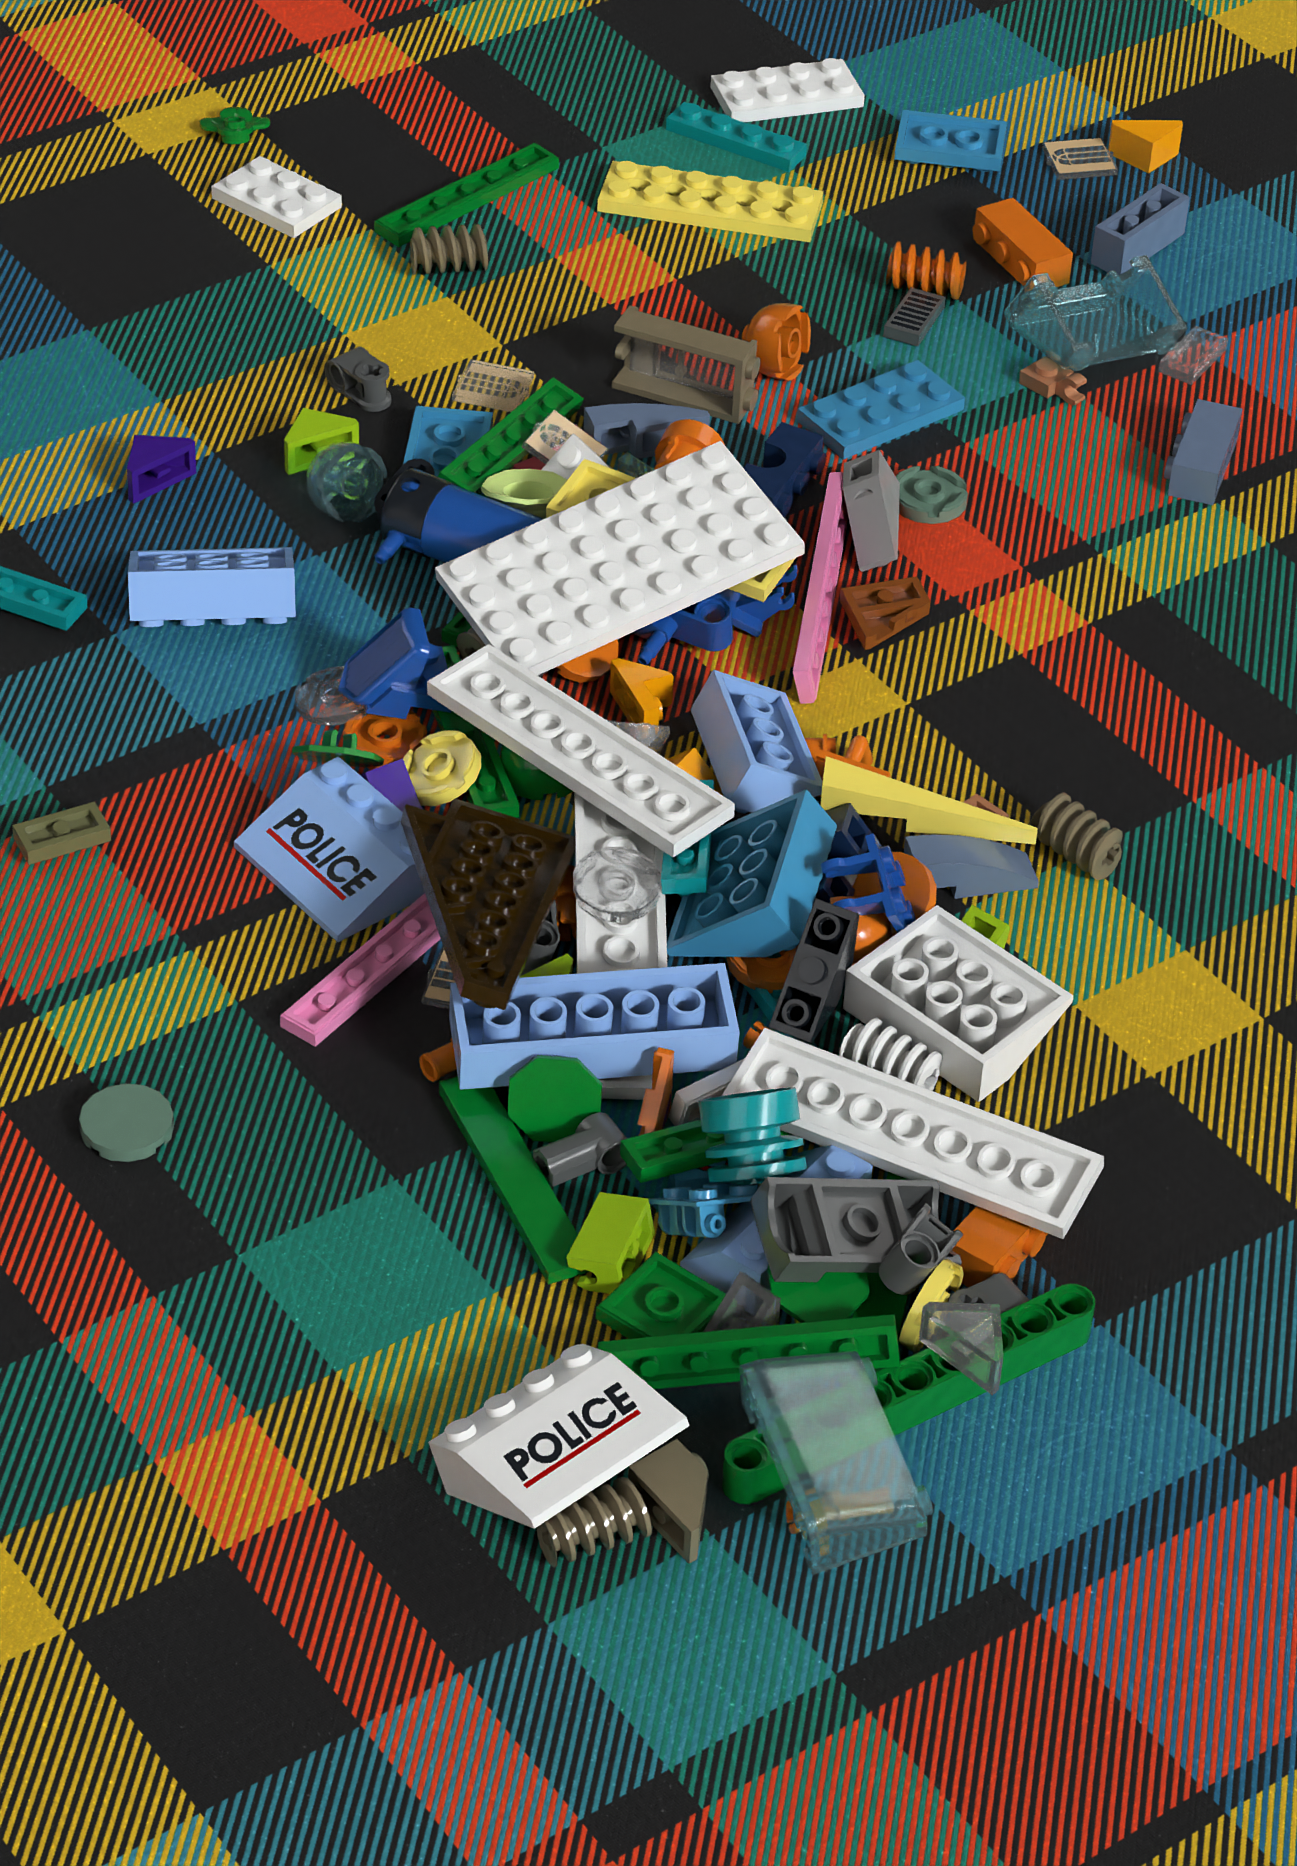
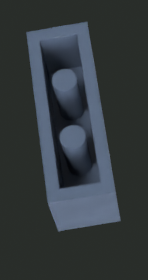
M1160 183L1095 226L1091 264L1105 270L1110 275L1121 278L1185 233L1190 197Z
M1197 399L1193 412L1185 413L1181 434H1177L1172 456H1168L1165 466L1164 479L1170 480L1168 496L1214 505L1238 440L1242 408Z

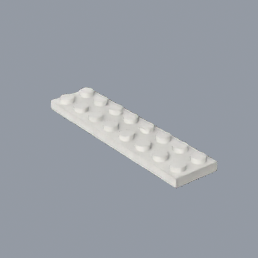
M490 644L427 681V695L671 857H675L734 817L735 803Z
M767 1028L763 1029L722 1094L724 1096L795 1087L800 1119L780 1126V1130L803 1137V1139L824 1147L836 1146L858 1156L875 1167L909 1180H937L940 1192L1061 1239H1064L1104 1168L1103 1155Z

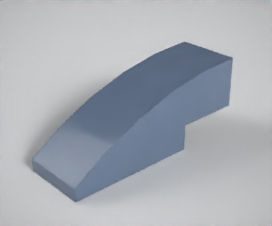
M627 403L585 407L584 432L607 448L602 455L631 451L634 459L655 456L656 447L666 428L671 423L678 420L691 419L709 426L710 414L706 410L665 404Z
M932 834L905 836L903 853L917 858L932 872L937 888L950 887L954 899L1038 888L1039 881L1027 853L1009 845L983 838L961 835Z

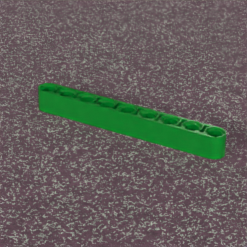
M1078 1284L1061 1285L901 1360L900 1367L884 1368L735 1438L728 1443L724 1452L722 1490L725 1496L739 1504L758 1502L1083 1346L1088 1342L1091 1334L1095 1309L1094 1295L1089 1289Z

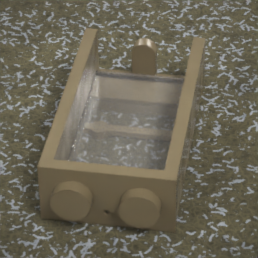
M629 305L614 325V332L625 334L616 347L615 358L625 359L624 367L612 381L613 389L674 406L706 410L712 417L736 424L740 423L748 411H753L758 399V389L754 388V382L760 368V358L756 357V340L752 339L748 342L638 311V307Z

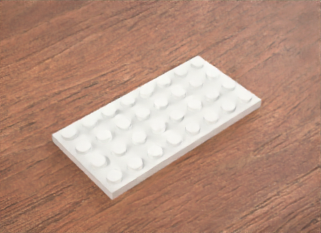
M719 441L435 567L438 582L485 645L490 644L538 676L805 554V544L722 441Z

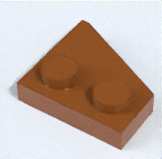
M917 576L841 588L840 603L864 650L875 647L927 616L930 611L931 601Z

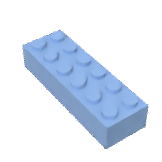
M725 963L524 977L519 979L506 1010L481 1007L475 1004L473 1000L461 997L456 982L450 983L449 1021L460 1090L509 1086L510 1076L537 1055L578 1058L597 1079L652 1075L653 1056L658 1047L674 1051L673 1073L721 1070L737 1062L740 1031Z

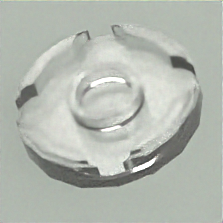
M344 666L330 667L317 671L306 678V685L301 687L299 684L295 690V702L297 712L304 720L317 725L334 726L346 724L347 721L354 719L359 720L367 715L364 705L354 704L338 691Z
M605 847L590 852L578 862L573 872V892L576 895V902L579 907L594 918L607 922H621V918L633 916L632 920L644 917L655 908L661 894V875L655 863L643 853L626 847Z

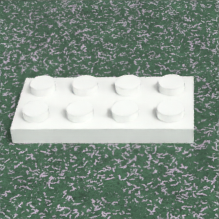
M828 58L821 62L792 63L790 66L760 67L757 70L727 71L724 74L711 75L710 88L724 113L742 122L864 107L865 95L843 59Z

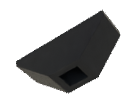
M815 899L769 1028L813 1043L840 999L845 985L846 970L853 963L860 914Z

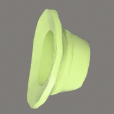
M530 468L511 469L489 476L483 483L481 491L487 497L545 519L546 506L567 479L550 471Z

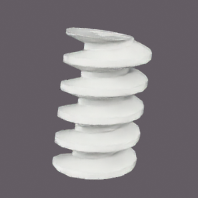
M876 1017L871 1019L865 1026L861 1023L856 1024L844 1037L839 1056L928 1090H934L942 1061V1055L939 1052L934 1051L925 1059L927 1053L926 1045L920 1042L910 1050L912 1038L907 1034L902 1035L895 1042L897 1029L889 1026L881 1033L882 1021Z

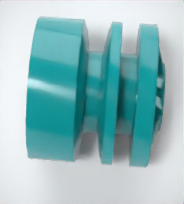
M795 1087L744 1092L698 1100L702 1132L724 1134L725 1143L705 1150L706 1158L727 1157L728 1160L727 1165L708 1169L709 1182H726L736 1185L763 1183L767 1177H785L792 1172L807 1169L805 1156L784 1157L783 1149L804 1145L803 1137L781 1135L780 1126L800 1119Z

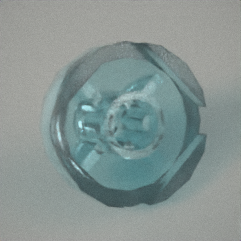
M353 442L333 443L318 452L311 461L306 475L307 491L313 505L326 516L342 522L352 519L353 522H360L375 513L374 499L383 486V478L387 479V469L382 458L372 448Z

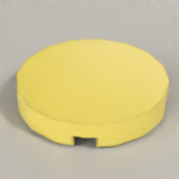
M443 730L426 736L420 740L422 744L414 752L410 749L403 758L421 806H438L453 801L469 789L476 781L481 769V753L473 741L466 734L454 730Z
M945 1259L934 1269L907 1315L899 1337L900 1345L915 1353L919 1352L920 1348L930 1342L949 1312V1289L956 1292L961 1286L964 1273L960 1265Z

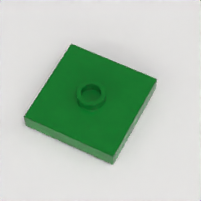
M655 1251L596 1307L595 1319L628 1339L708 1332L732 1309L733 1297Z

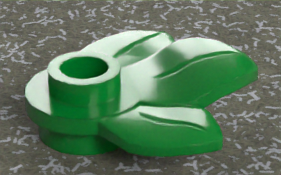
M228 107L220 112V117L202 118L199 120L202 129L218 132L222 137V142L226 144L246 143L250 141V134L254 130L265 129L270 126L269 118L253 117L251 111L243 107Z

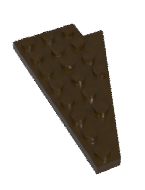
M458 799L453 800L446 816L406 804L401 818V825L461 997L473 1000L475 1004L481 1007L506 1010L575 855V836Z

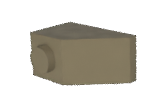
M675 1439L630 1465L628 1479L641 1494L649 1512L651 1525L690 1564L697 1560L709 1472L705 1462L698 1454L691 1453L678 1439Z

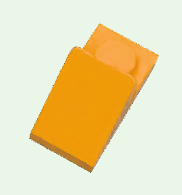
M621 658L612 659L610 693L642 743L658 739L659 721L663 719V708L672 704L674 676L668 671Z

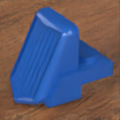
M411 607L403 609L346 661L338 691L354 704L364 705L367 714L406 719L411 707L451 713L450 709L427 695V681L448 668L442 647L435 646L428 641L421 610Z

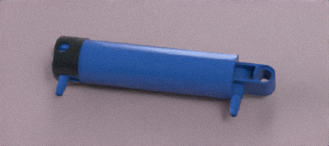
M412 468L404 471L395 480L387 494L380 518V531L384 541L375 555V560L379 564H385L398 548H402L425 558H433L446 563L539 522L543 518L460 488L453 482ZM713 595L630 633L647 640L641 648L638 661L643 665H648L656 657L663 645L669 642L671 637L714 652L726 649L733 640L731 605L725 599Z

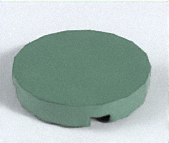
M913 466L896 475L900 483L899 514L903 517L919 523L937 524L949 522L959 517L966 510L968 498L967 485L964 479L955 472L940 466H931L930 470L920 471V466Z
M125 1083L106 1087L88 1099L82 1106L79 1118L80 1132L84 1144L90 1150L91 1147L98 1150L101 1157L111 1161L131 1162L152 1156L156 1153L157 1147L161 1146L163 1142L166 1145L170 1141L174 1128V1114L170 1102L159 1091L145 1085Z

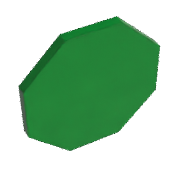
M336 729L324 732L322 745L309 744L295 746L292 749V753L299 758L319 763H326L339 756L349 766L367 768L383 766L384 759L379 755L356 749L357 735L355 733L343 735V747H336L338 735Z
M537 1055L509 1078L508 1116L532 1141L555 1142L575 1134L578 1125L586 1117L595 1113H601L602 1083L578 1058Z
M769 1265L767 1266L772 1303L800 1323L848 1319L869 1297L867 1273L826 1272L818 1282H774Z

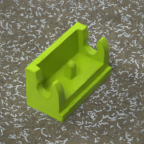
M599 1192L566 1257L568 1267L580 1271H590L597 1277L580 1276L577 1282L579 1287L588 1291L611 1294L640 1266L655 1235L648 1198Z

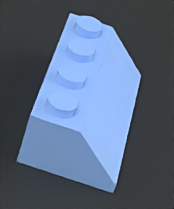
M713 670L690 710L723 796L735 803V811L739 813H753L805 789L813 797L821 795V776L786 693Z
M822 1146L793 1154L792 1156H805L807 1169L792 1172L785 1176L788 1178L871 1179L873 1165L836 1146ZM751 1201L742 1202L725 1219L726 1228L720 1236L705 1238L680 1262V1266L730 1295L734 1301L758 1314L772 1299L767 1271L768 1262L757 1230Z

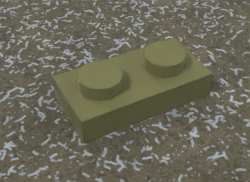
M95 802L12 825L13 838L28 865L111 841L110 826Z

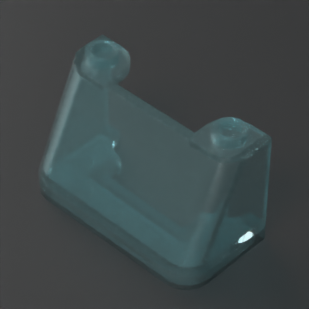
M1147 255L1133 257L1129 261L1132 266L1131 269L1120 275L1117 274L1116 270H1112L1106 274L1101 282L1058 290L1048 273L1033 275L1004 311V316L1013 330L1065 370L1072 369L1075 372L1089 365L1155 352L1159 355L1168 353L1178 345L1177 340L1188 329Z
M852 1350L763 1358L739 1366L743 1407L750 1424L755 1423L758 1434L762 1433L793 1508V1519L796 1528H800L804 1541H807V1548L803 1549V1554L812 1575L927 1536L926 1516L933 1514L932 1504L924 1485L915 1486L873 1388L878 1385V1381L869 1357L861 1359L857 1351Z

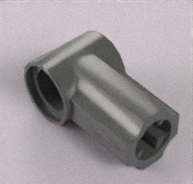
M599 1112L586 1117L578 1125L575 1134L533 1150V1158L548 1184L552 1187L595 1169H598L602 1174L609 1175L622 1170L627 1165L620 1156L621 1140L627 1139V1137L606 1113Z

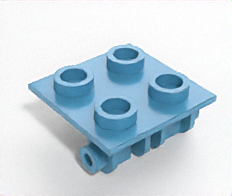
M721 1182L703 1184L702 1189L669 1187L663 1188V1197L648 1199L649 1204H658V1224L665 1234L716 1238L726 1228L724 1204L751 1201L752 1196L758 1190V1185H731V1183Z

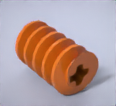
M897 241L890 254L886 285H888L892 278L894 288L901 289L907 280L908 290L911 287L917 289L921 283L923 291L931 293L935 286L936 293L940 296H945L950 288L951 298L958 300L964 284L967 262L965 261L964 264L960 263L958 252H954L950 261H946L944 249L939 250L935 259L931 258L930 247L928 246L925 247L921 256H918L915 244H911L908 251L902 253L901 241Z

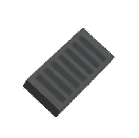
M911 287L884 325L883 337L919 346L945 308L946 297Z

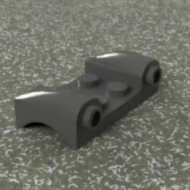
M767 1177L752 1196L751 1205L761 1244L774 1282H818L826 1272L879 1273L881 1262L900 1239L898 1236L925 1203L931 1207L930 1213L939 1220L938 1199L940 1188L937 1180ZM952 1250L945 1257V1259H949L958 1265L962 1264L960 1255ZM932 1272L926 1277V1279L922 1283H925Z

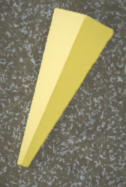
M828 756L825 758L821 792V807L825 811L851 803L856 812L861 815L907 819L906 832L961 835L994 841L1036 845L1037 827Z

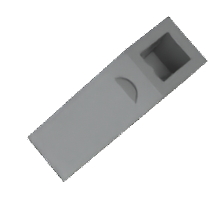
M878 450L845 462L843 470V492L858 566L861 572L885 566L891 561L898 559L900 483L884 456Z

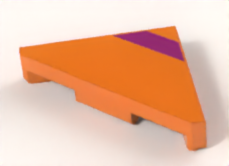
M658 1047V1050L654 1052L652 1089L646 1088L637 1123L642 1125L639 1135L662 1130L666 1124L671 1109L673 1050Z

